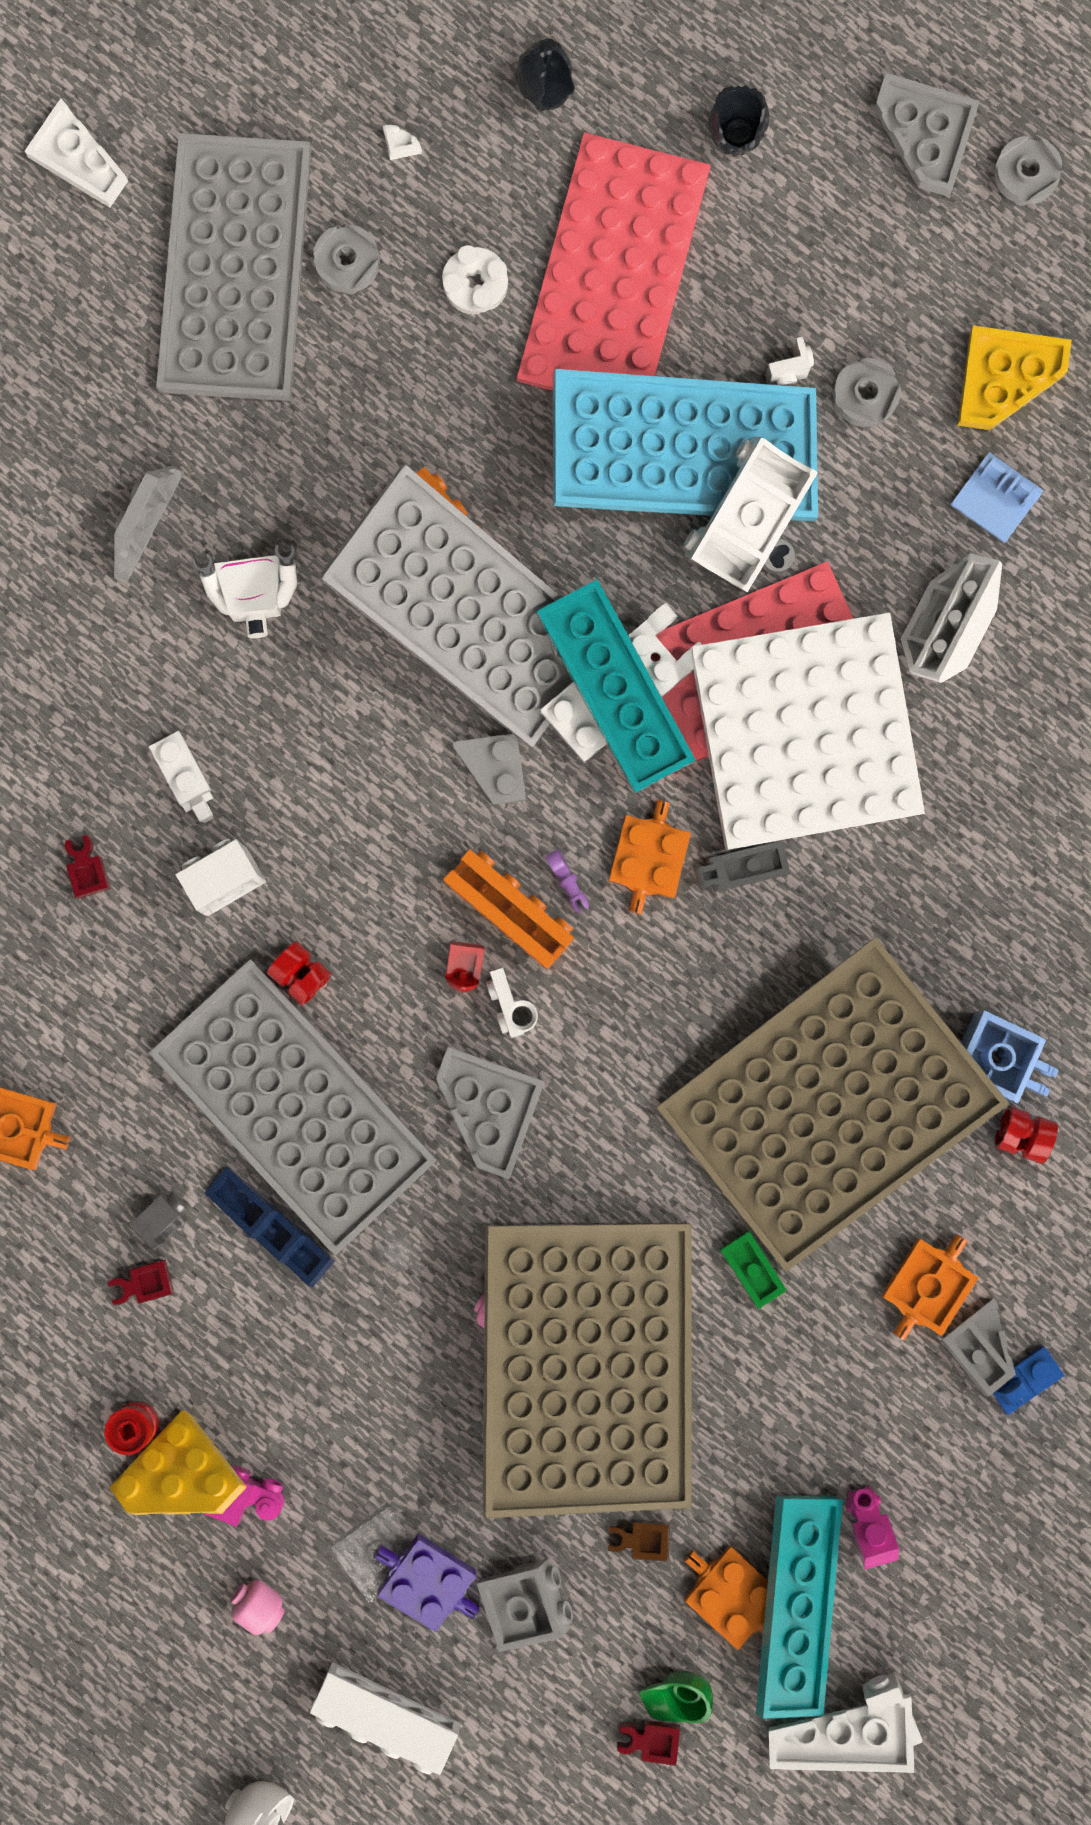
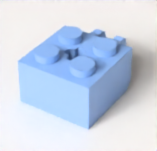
M985 1010L975 1012L961 1044L1009 1103L1018 1104L1025 1088L1038 1095L1048 1096L1050 1090L1045 1085L1029 1079L1033 1069L1048 1077L1056 1078L1058 1069L1038 1060L1046 1040ZM997 1049L999 1050L998 1056L1002 1058L1001 1063H993L992 1052L997 1051Z

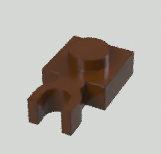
M635 1520L633 1522V1531H629L623 1526H609V1533H619L622 1537V1543L618 1545L610 1544L608 1551L620 1552L625 1548H633L632 1559L669 1560L670 1522Z

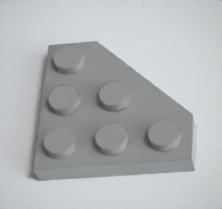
M885 73L874 107L876 114L917 187L949 197L980 101Z
M447 1047L436 1080L475 1165L479 1169L510 1180L545 1081Z

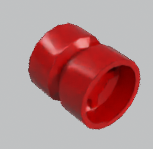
M298 941L285 949L267 970V974L280 986L287 985L289 987L288 994L301 1006L308 1003L332 976V973L319 961H311V953ZM304 970L307 975L302 980L298 979L297 976Z
M1008 1106L1002 1114L1000 1120L1002 1124L994 1138L995 1148L1011 1154L1021 1151L1023 1158L1044 1164L1048 1160L1056 1142L1058 1133L1057 1122L1040 1116L1031 1119L1029 1112Z
M133 1401L125 1404L112 1414L105 1424L104 1435L106 1443L113 1451L121 1455L138 1453L155 1438L159 1430L160 1421L157 1412L151 1405L143 1401Z

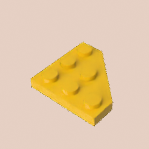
M973 325L969 334L957 426L991 430L1063 378L1068 372L1072 340Z
M182 1410L109 1488L129 1514L147 1515L162 1513L166 1515L191 1513L222 1514L247 1486L197 1421L187 1411Z

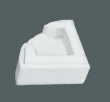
M383 125L390 160L422 153L419 141L414 135L412 136L408 132L399 129V126Z

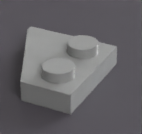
M506 734L452 742L455 752L464 762L492 805L526 801L517 736Z
M994 1298L940 1340L986 1397H989L1016 1375L1012 1359L1008 1354L1005 1331L1001 1327L997 1311L999 1309L998 1303Z

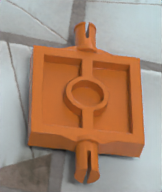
M656 800L652 819L643 820L628 815L624 816L608 882L625 886L633 892L628 911L642 915L646 895L675 898L691 836L690 832L673 828L668 823H665L670 803H663L662 800Z
M0 1087V1161L30 1170H37L42 1151L47 1145L67 1150L69 1144L63 1142H70L71 1137L51 1131V1121L57 1103Z
M955 1233L946 1250L934 1248L922 1239L917 1238L881 1294L883 1298L894 1304L903 1315L894 1331H892L893 1334L905 1341L915 1323L930 1328L940 1336L944 1334L979 1277L965 1269L957 1259L968 1242L966 1239Z
M730 1545L719 1558L709 1562V1564L695 1550H692L689 1555L699 1564L697 1565L688 1556H686L684 1562L699 1575L695 1586L685 1596L684 1601L732 1646L739 1650L753 1633L759 1630L763 1634L768 1580Z

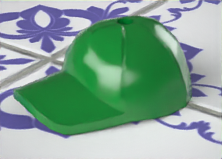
M676 1671L669 1674L662 1683L644 1687L639 1692L648 1713L658 1721L700 1723L707 1721L712 1714L713 1694L710 1683L698 1673Z

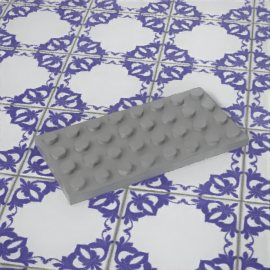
M179 133L156 384L159 393L291 401L311 160L310 142Z
M406 464L401 465L324 569L319 579L508 731L517 736L524 744L533 748L550 724L540 713V710L573 683L536 614L539 609L562 597Z
M252 959L245 963L149 1052L156 1062L334 1256L343 1250L438 1160Z

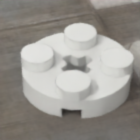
M470 245L463 246L459 249L458 253L454 254L447 261L443 270L444 293L450 304L463 313L474 315L492 310L505 298L508 289L506 265L495 253L488 249L474 248ZM480 274L481 281L484 284L482 286L477 284L474 288L469 287L470 281L467 277Z

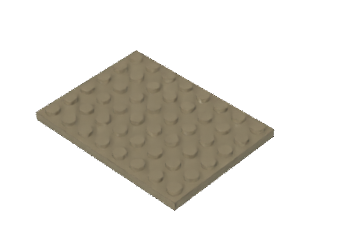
M875 936L656 1108L780 1266L787 1272L1009 1105V1102Z
M692 1224L485 1225L483 1516L485 1518L692 1508Z

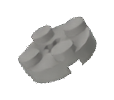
M1022 136L1010 141L1002 149L995 164L994 175L998 189L1007 199L1014 201L1019 206L1037 204L1046 200L1059 183L1060 171L1062 169L1060 154L1050 142L1040 138L1039 141L1028 140L1030 136ZM1021 165H1025L1027 168L1031 166L1035 168L1032 177L1025 176L1021 172Z
M348 225V228L342 227L339 229L335 226L326 230L318 238L314 246V265L319 279L331 290L354 294L369 286L378 274L380 255L374 238L365 229L356 225ZM350 253L354 254L352 264H341V259L339 258L341 254L348 256Z
M874 358L861 359L860 362L845 366L839 373L833 388L836 411L846 421L860 427H875L890 418L901 397L900 385L898 386L893 369L885 362ZM866 386H870L872 388L871 393L875 395V398L863 399L858 392V388L864 390Z

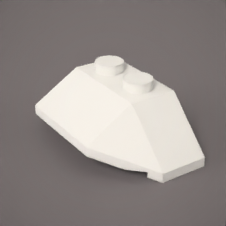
M970 553L963 558L962 562L948 568L930 581L901 637L909 671L912 674L942 683L968 667L997 610L1002 570L1001 561Z

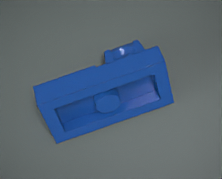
M1041 1345L1013 1365L1016 1375L996 1390L993 1396L1004 1412L1010 1415L1065 1375L1045 1346Z

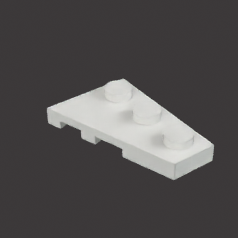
M60 98L26 148L25 153L29 159L110 208L128 180L121 169L101 145L99 146L86 127L74 116L66 103Z

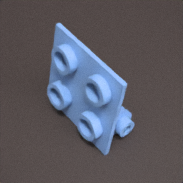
M989 452L951 503V506L1005 544L1044 490Z

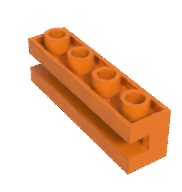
M469 849L461 858L459 865L454 870H451L443 879L444 883L548 971L574 940V937L570 934L573 928L559 916L555 920L544 912L547 906L536 896L531 894L527 898L518 890L521 884L509 873L505 872L501 876L492 868L495 862L483 851L479 850L475 854Z

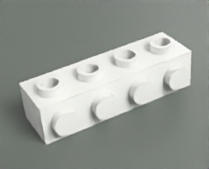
M333 1662L310 1714L316 1716L315 1718L320 1724L330 1728L338 1726L348 1731V1735L358 1742L366 1743L369 1741L379 1746L380 1750L391 1758L397 1759L402 1757L413 1762L412 1765L425 1774L434 1772L441 1775L458 1737L460 1726L459 1722Z

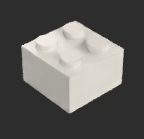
M230 839L219 842L211 848L213 853L203 859L197 856L188 860L181 866L183 870L175 874L196 911L206 916L215 913L266 883L247 847L237 839L232 842Z

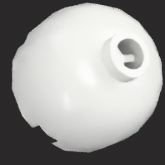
M257 1781L251 1783L242 1791L239 1789L235 1790L229 1797L225 1805V1809L228 1812L224 1825H278L280 1816L284 1823L292 1809L294 1799L285 1789L273 1782Z

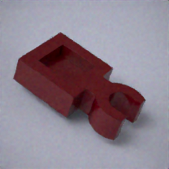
M88 835L82 836L84 847L80 851L75 850L73 841H65L67 853L73 856L75 863L66 865L74 896L77 899L111 889L102 857L99 855L91 857L94 843Z
M166 1259L129 1270L132 1280L117 1277L107 1283L108 1287L120 1285L124 1290L122 1297L112 1300L113 1305L124 1304L135 1294L138 1304L174 1294Z
M645 1720L644 1729L637 1730L632 1723L621 1722L619 1723V1732L628 1733L632 1738L627 1743L617 1742V1751L627 1755L636 1750H641L640 1758L643 1762L676 1766L681 1731L680 1725Z

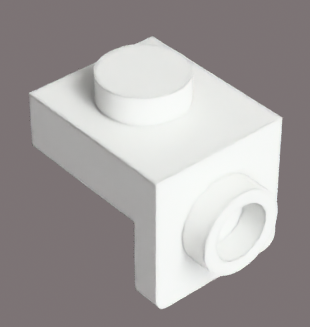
M803 337L795 339L792 347L794 358L768 364L765 374L768 385L794 386L797 384V380L807 378L811 366L814 365L811 347H805Z

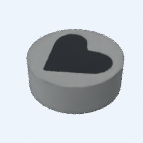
M779 539L764 563V569L772 574H782L788 571L795 559V552L791 544L783 539Z

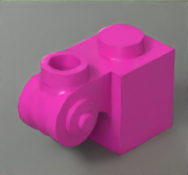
M231 1465L247 1486L246 1489L222 1514L204 1513L207 1516L237 1527L242 1520L246 1507L256 1505V1514L260 1519L265 1521L274 1520L284 1507L285 1499L282 1493L284 1485L271 1478H264L263 1482H260L250 1477L251 1472L248 1469Z
M870 1485L865 1486L863 1489L858 1488L855 1492L853 1490L846 1492L845 1508L847 1513H852L853 1518L856 1517L857 1523L853 1524V1536L864 1569H870L898 1560L899 1546L888 1515L880 1514L879 1504H881L879 1495H876L874 1490L872 1491Z

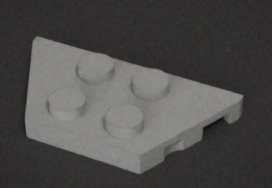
M169 466L146 472L142 481H137L130 496L131 502L127 510L119 514L115 523V579L127 584L185 471Z

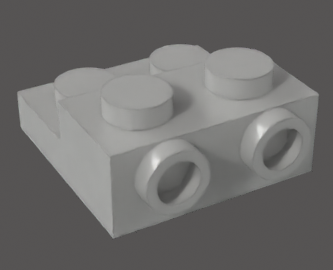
M548 1558L519 1565L513 1571L482 1578L476 1583L499 1652L562 1638L571 1627L570 1623L573 1620L572 1608L569 1602L562 1601L559 1592L561 1575L556 1567H551Z

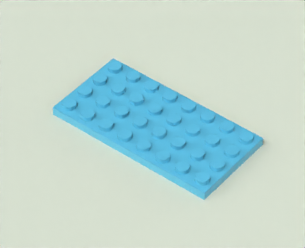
M555 369L553 372V506L713 516L740 469L737 467L739 459L735 457L739 446L745 439L750 441L754 436L766 439L783 453L817 471L816 388ZM818 474L790 520L814 522L818 518Z

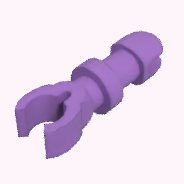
M556 850L545 856L550 867L560 880L558 882L560 889L564 888L570 898L569 902L572 908L577 913H581L576 903L580 899L583 906L588 909V900L576 883L578 878L576 874H571L561 851Z

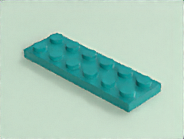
M598 579L537 611L536 614L634 794L696 761Z
M776 1495L756 1714L763 1719L824 1715L843 1499L839 1497Z

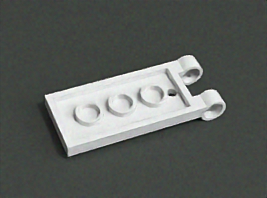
M667 603L659 607L645 622L628 635L661 697L694 671L691 648L676 661L656 637L677 618L676 613ZM698 642V643H696L694 646H698V645H702V644H701V642ZM651 654H659L660 660L657 662L652 661L650 658ZM574 682L540 710V713L583 763L607 744Z

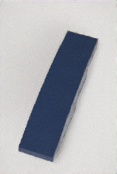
M226 1167L205 1191V1194L250 1238L256 1239L279 1262L288 1266L307 1286L314 1287L335 1262L312 1238L231 1168Z

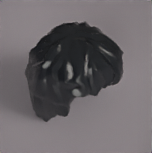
M553 39L540 40L532 44L530 48L520 55L515 79L523 96L530 100L537 110L548 111L550 109H557L566 102L569 95L574 93L572 65L559 42Z
M747 85L743 87L729 86L728 88H723L718 93L709 113L708 127L714 144L720 147L724 154H732L733 157L751 152L758 147L769 125L770 116L765 97L756 88L750 89Z

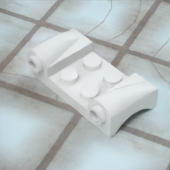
M756 436L750 441L745 439L739 446L735 457L739 459L737 467L740 469L707 526L700 527L698 531L693 529L683 545L687 549L685 552L686 557L746 592L749 591L818 473L783 453L766 439Z

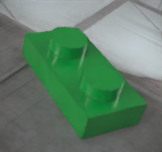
M746 1231L719 1249L757 1309L762 1308L787 1291L750 1231Z

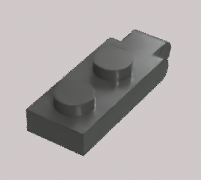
M783 841L706 859L707 866L694 869L699 889L712 886L714 892L790 874Z

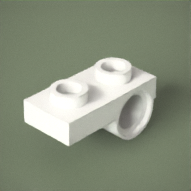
M503 968L491 971L492 980L486 981L492 1001L499 999L503 1011L496 1014L502 1034L509 1032L511 1039L524 1035L525 1032L533 1029L537 1023L538 1013L536 1008L528 1001L520 1000L514 1002ZM519 1007H526L532 1012V1021L526 1026H518L513 1022V1012Z

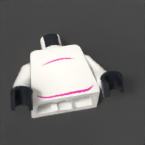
M279 539L275 546L276 555L214 563L215 569L211 568L213 558L212 553L208 549H205V553L209 560L204 564L197 562L195 554H192L193 567L198 571H202L199 576L207 597L222 614L230 615L234 622L246 621L249 638H262L268 635L266 618L281 616V608L289 604L297 587L296 562L292 559L297 550V543L294 540L291 541V552H284L281 549V539Z

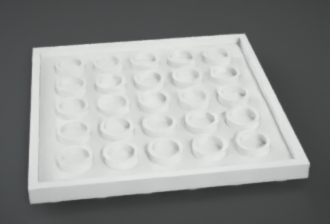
M890 613L691 647L694 676L725 850L925 814Z

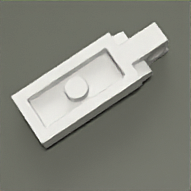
M177 731L149 746L178 803L184 808L185 812L187 813L193 809L198 820L203 823L212 820L213 814L206 803L213 799L210 792L212 790L181 733Z

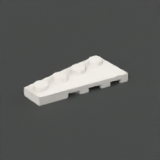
M911 1694L903 1695V1702L874 1713H870L867 1704L824 1714L823 1716H815L770 1727V1769L914 1773Z

